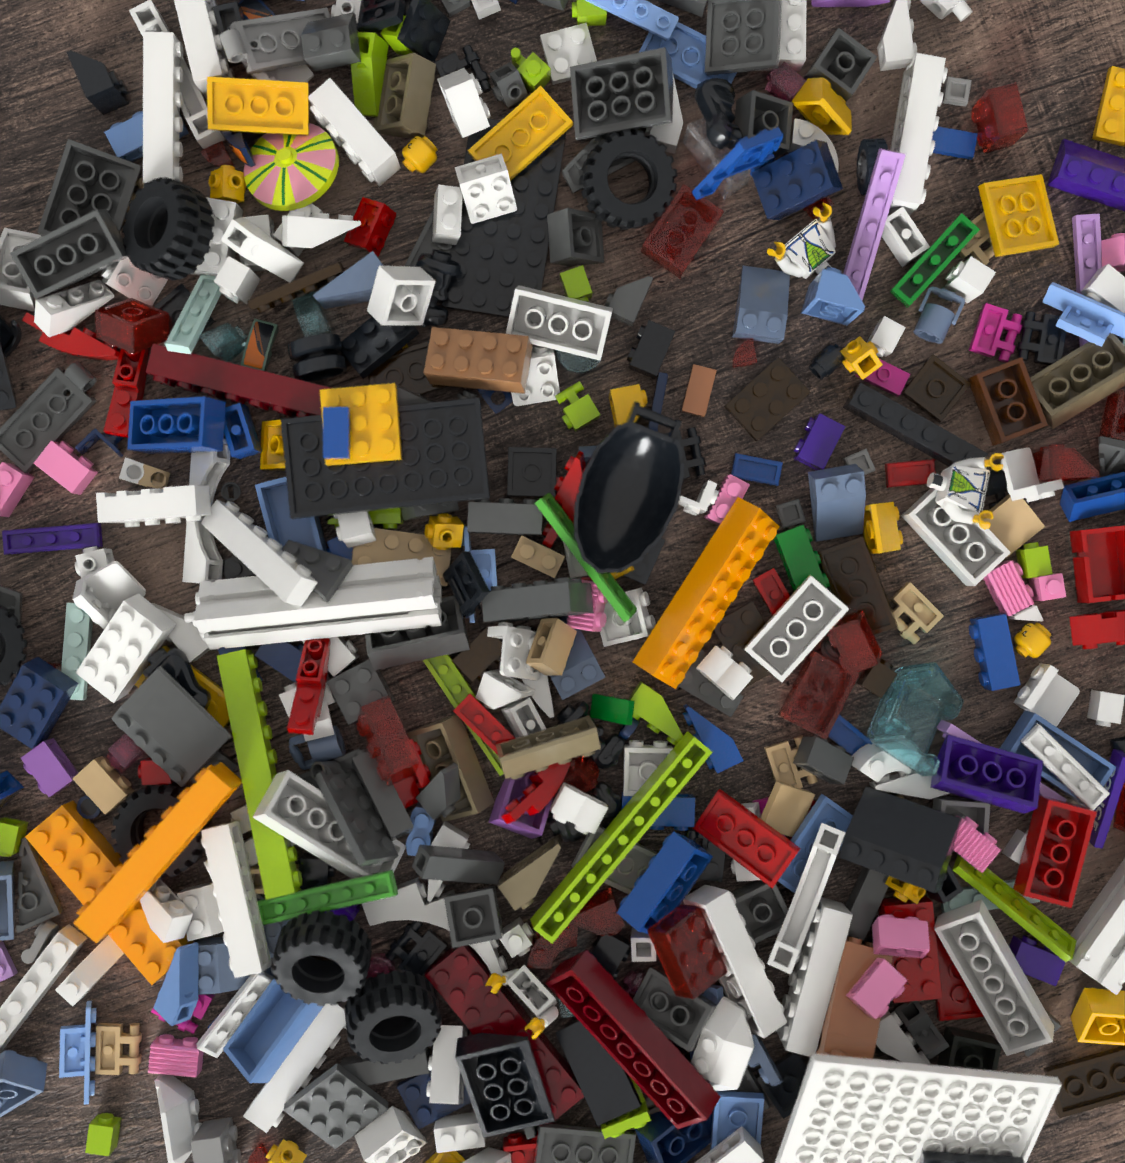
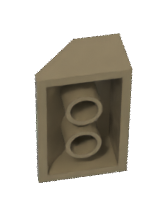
M416 53L386 60L378 117H375L373 126L379 134L409 139L415 136H425L428 112L431 105L432 87L435 80V63Z

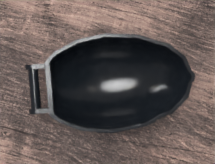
M636 401L631 407L626 422L616 426L597 445L582 473L574 504V537L582 560L598 573H621L642 561L645 554L662 538L678 508L682 492L681 487L684 479L683 452L679 440L676 439L682 419H672L641 407L640 403ZM639 416L670 428L669 436L633 423L635 417Z

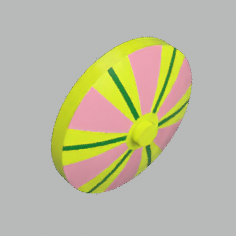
M309 123V136L265 133L251 148L255 166L244 165V180L250 193L261 205L278 211L296 210L315 202L330 188L338 172L339 154L328 133Z

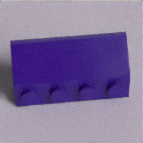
M1063 139L1047 186L1125 212V159Z
M947 735L934 763L930 788L1025 814L1038 807L1043 761Z

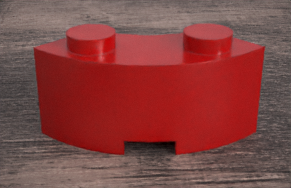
M1125 610L1079 614L1069 617L1073 646L1082 645V649H1095L1101 643L1116 642V645H1125Z

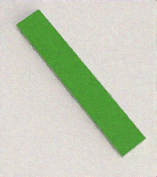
M551 493L543 496L535 502L536 506L623 622L629 620L637 611L635 605L610 572L598 573L582 560L574 537L573 522Z
M392 869L299 890L292 894L271 899L264 898L257 900L262 924L267 925L294 917L298 918V915L305 912L311 914L312 911L320 910V912L393 897L399 893Z

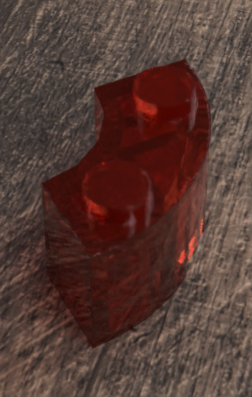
M578 915L573 918L553 943H550L537 933L530 946L527 968L551 969L554 959L561 951L566 948L577 947Z

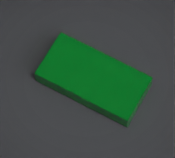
M593 693L590 717L632 725L635 701Z

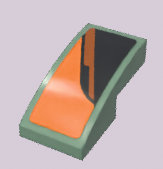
M254 318L245 345L241 366L266 371L272 356L271 348L279 330L277 324Z

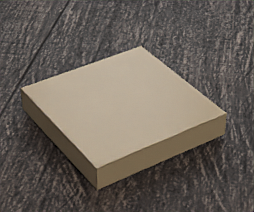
M1010 494L989 510L993 513L994 519H983V521L991 523V527L988 529L1011 552L1007 557L1045 527L1024 499L1012 501Z
M776 781L760 819L779 833L793 837L805 819L815 794L811 791Z

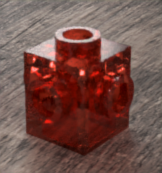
M588 757L572 758L563 782L586 793L597 785L600 770L597 764Z

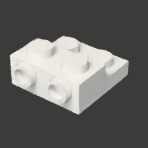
M642 587L625 591L637 608L635 614L626 622H623L609 602L605 603L606 624L600 632L604 647L648 637L656 625L653 615H649L647 606L650 605L649 595L646 591L643 592Z
M629 740V744H625L623 796L635 795L673 749L672 745H668L667 741L662 740L653 741V745H643L644 741Z

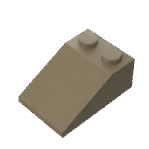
M559 835L553 837L500 876L498 888L515 911L520 907L525 909L534 902L533 898L536 896L561 849V837Z

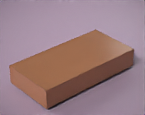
M693 364L681 412L705 417L717 370Z

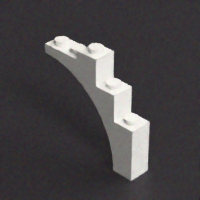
M415 878L397 885L399 894L396 896L361 903L370 926L388 921L412 920L427 922L449 931L444 897L454 894L455 891L453 889L445 892L439 898L435 896L429 902L426 898L428 890L425 883H420L419 878ZM498 939L470 945L486 963L491 974L501 975L506 972L505 970L508 969L506 960L503 955L499 956L497 947H499Z

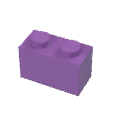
M54 738L43 741L21 757L24 769L34 776L38 782V788L42 793L47 794L48 797L60 793L75 782L72 778L78 774V771Z

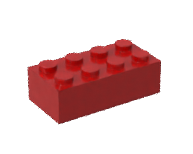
M1039 795L1038 807L1033 811L1013 889L1026 897L1072 908L1097 812L1084 806Z
M926 895L919 900L918 904L910 900L905 903L896 897L883 899L878 909L879 917L881 915H893L895 918L900 919L916 917L921 921H928L930 951L923 959L893 956L891 966L907 979V982L903 985L905 989L902 994L891 1001L893 1003L942 999L936 931L934 930L933 901Z

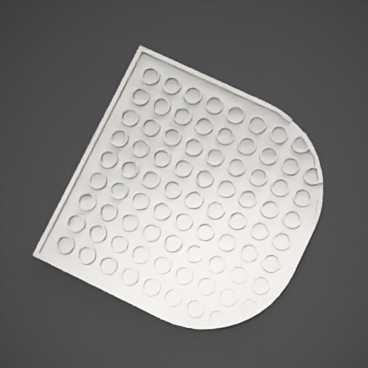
M812 1054L775 1163H920L922 1151L1023 1157L1024 1163H1026L1060 1090L1061 1083L1058 1077Z

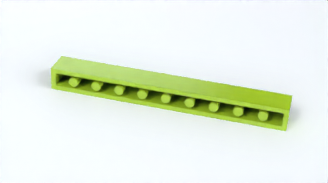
M247 649L218 655L217 661L265 899L292 894L301 890L300 885H302L301 873L299 870H296L295 861H297L295 846L291 845L289 839L253 818L256 809L277 774L275 767L277 754L275 749L271 748L270 739L273 738L270 725H267L265 718L268 710L260 694L263 691V686L255 670L258 667V661L255 654H252V651Z
M687 731L531 917L530 920L535 931L550 943L557 939L712 754L710 749Z

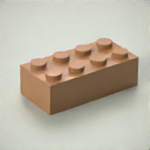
M432 327L424 375L429 383L434 385L525 394L533 347L529 336Z

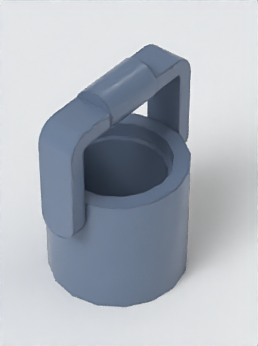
M930 287L919 308V312L922 313L914 328V334L932 343H943L951 324H956L965 304V299L945 288ZM930 293L950 302L959 303L960 306L956 315L943 306L932 303L926 304Z
M336 725L333 726L335 735L307 741L312 759L304 761L302 753L296 746L305 742L304 735H297L289 739V752L301 769H310L315 762L329 761L346 754L342 734Z

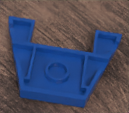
M779 127L769 131L764 129L754 137L740 139L731 152L692 191L696 200L713 194L725 178L748 170L751 174L773 162L775 159L773 151L776 152L779 149L784 136Z

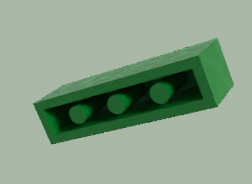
M961 213L892 288L890 293L908 308L980 229Z
M804 525L778 533L774 538L793 592L809 575H812L825 588L830 586L826 574L821 573L819 564H821L820 556L817 551H813L810 544L813 541L812 535L808 528H804Z

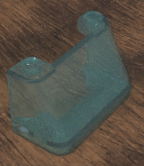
M936 662L903 666L894 671L897 673V676L879 702L867 730V737L874 745L919 775L936 776L940 761L934 754H928L937 731L936 727L941 720L956 718L959 715L964 700Z

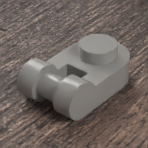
M49 920L46 923L42 922L37 927L34 933L36 936L30 948L24 950L21 954V959L24 963L30 964L38 959L56 935L59 925Z

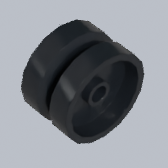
M338 334L308 336L287 345L290 359L297 362L292 366L294 379L306 382L334 377L347 371L345 357L337 354L342 350V343Z

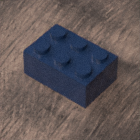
M814 140L751 173L766 217L772 220H780L843 189L828 144L820 140Z
M36 657L23 664L0 705V729L29 748H35L48 739L75 691L78 682L40 657Z

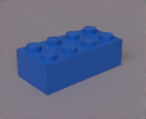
M205 396L130 401L127 449L146 454L223 451L226 402Z
M673 831L663 841V847L659 853L651 858L645 873L637 878L631 893L623 898L617 914L637 931L658 936L713 856L692 839Z

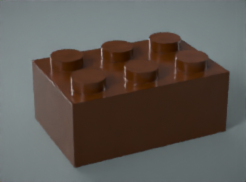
M1022 357L968 378L993 446L1048 426Z

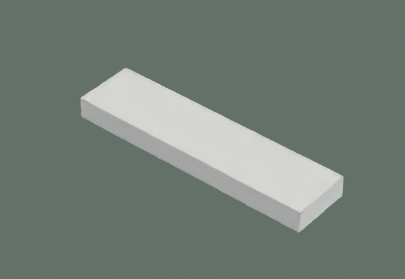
M1036 724L1020 741L1038 760H1042L1043 765L1087 808L1094 811L1110 794L1041 725Z
M264 971L251 974L196 1043L197 1049L218 1058L223 1052L224 1046L274 977Z

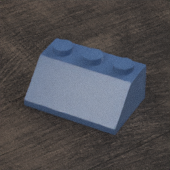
M827 268L822 269L808 286L801 313L847 326L864 311L865 306L849 277L841 274L839 269Z

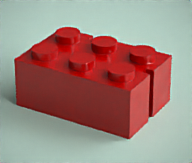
M1125 525L1070 531L1072 553H1077V557H1073L1078 603L1125 599Z

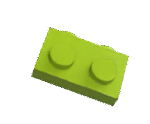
M631 1077L630 1079L642 1105L601 1124V1130L605 1139L608 1137H619L626 1130L641 1128L651 1121L649 1108L643 1092Z

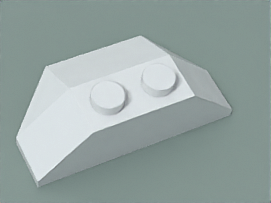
M725 996L722 997L703 1027L690 1062L695 1066L699 1074L713 1086L715 1091L739 1088L755 1047L746 1019V1010Z
M160 1074L155 1080V1087L168 1163H185L192 1153L191 1140L202 1125L198 1119L199 1101L195 1099L194 1090L176 1077Z

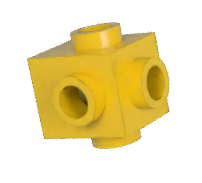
M221 165L219 169L211 171L208 181L210 198L236 202L237 204L244 202V193L246 191L244 172L235 170V167L231 165Z
M860 336L849 342L840 351L845 358L842 361L849 373L854 371L862 380L882 366L876 355L878 353L877 348L871 341L866 343Z
M447 513L429 516V524L425 525V538L432 547L438 550H448L449 547L461 548L464 524L458 517H453Z
M890 876L885 882L888 887L895 891L893 896L905 903L910 900L918 904L919 900L926 893V890Z
M284 1139L278 1146L273 1144L266 1155V1158L269 1159L267 1163H303L307 1157L305 1153L299 1150L296 1143Z

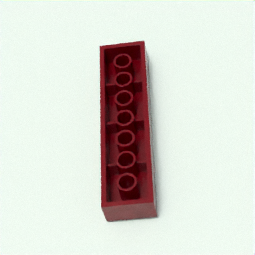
M157 344L152 345L146 373L154 376L153 380L160 382L162 385L175 388L177 384L178 387L184 388V390L198 393L201 390L207 396L222 399V396H225L224 398L231 400V402L244 405L248 401V404L253 405L255 408L268 411L269 407H272V410L277 411V413L292 417L293 413H296L298 417L322 415L320 390L334 389L193 353L186 354L168 351L165 346Z
M470 945L451 947L426 970L425 976L473 1035L489 1033L528 1037L555 1120L584 1097L571 1066L544 1033L541 1032L536 1039H532L533 1031L530 1029L525 1031V1027L532 1019L509 990L502 985L499 991L494 994L491 993L492 986H485L491 976V972L475 949Z
M585 950L560 963L545 984L677 1129L708 1120L720 1099L719 1094L699 1074L695 1066L689 1063L680 1053V1050L669 1041L663 1031L649 1019L646 1012L640 1009L630 998V995L619 986L613 976L600 965L596 957L590 954L588 950Z

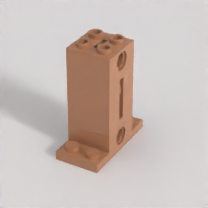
M849 936L846 939L816 1054L873 1059L881 1018L873 1019L868 1017L846 996L876 958L885 959L890 965L892 963L893 956L874 954L872 942L864 941V945H862L861 939Z

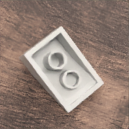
M4 228L0 237V305L35 312L37 299L32 294L10 252L42 237L41 235Z
M213 881L185 888L177 893V897L193 913L186 931L188 941L224 932L222 922L218 917L219 907L217 899L212 891ZM256 894V897L260 899L261 894Z

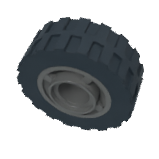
M884 138L863 139L860 143L857 155V185L861 195H866L879 148L888 150Z

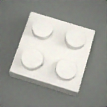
M587 22L540 35L546 62L551 68L553 85L571 80V66L597 61Z

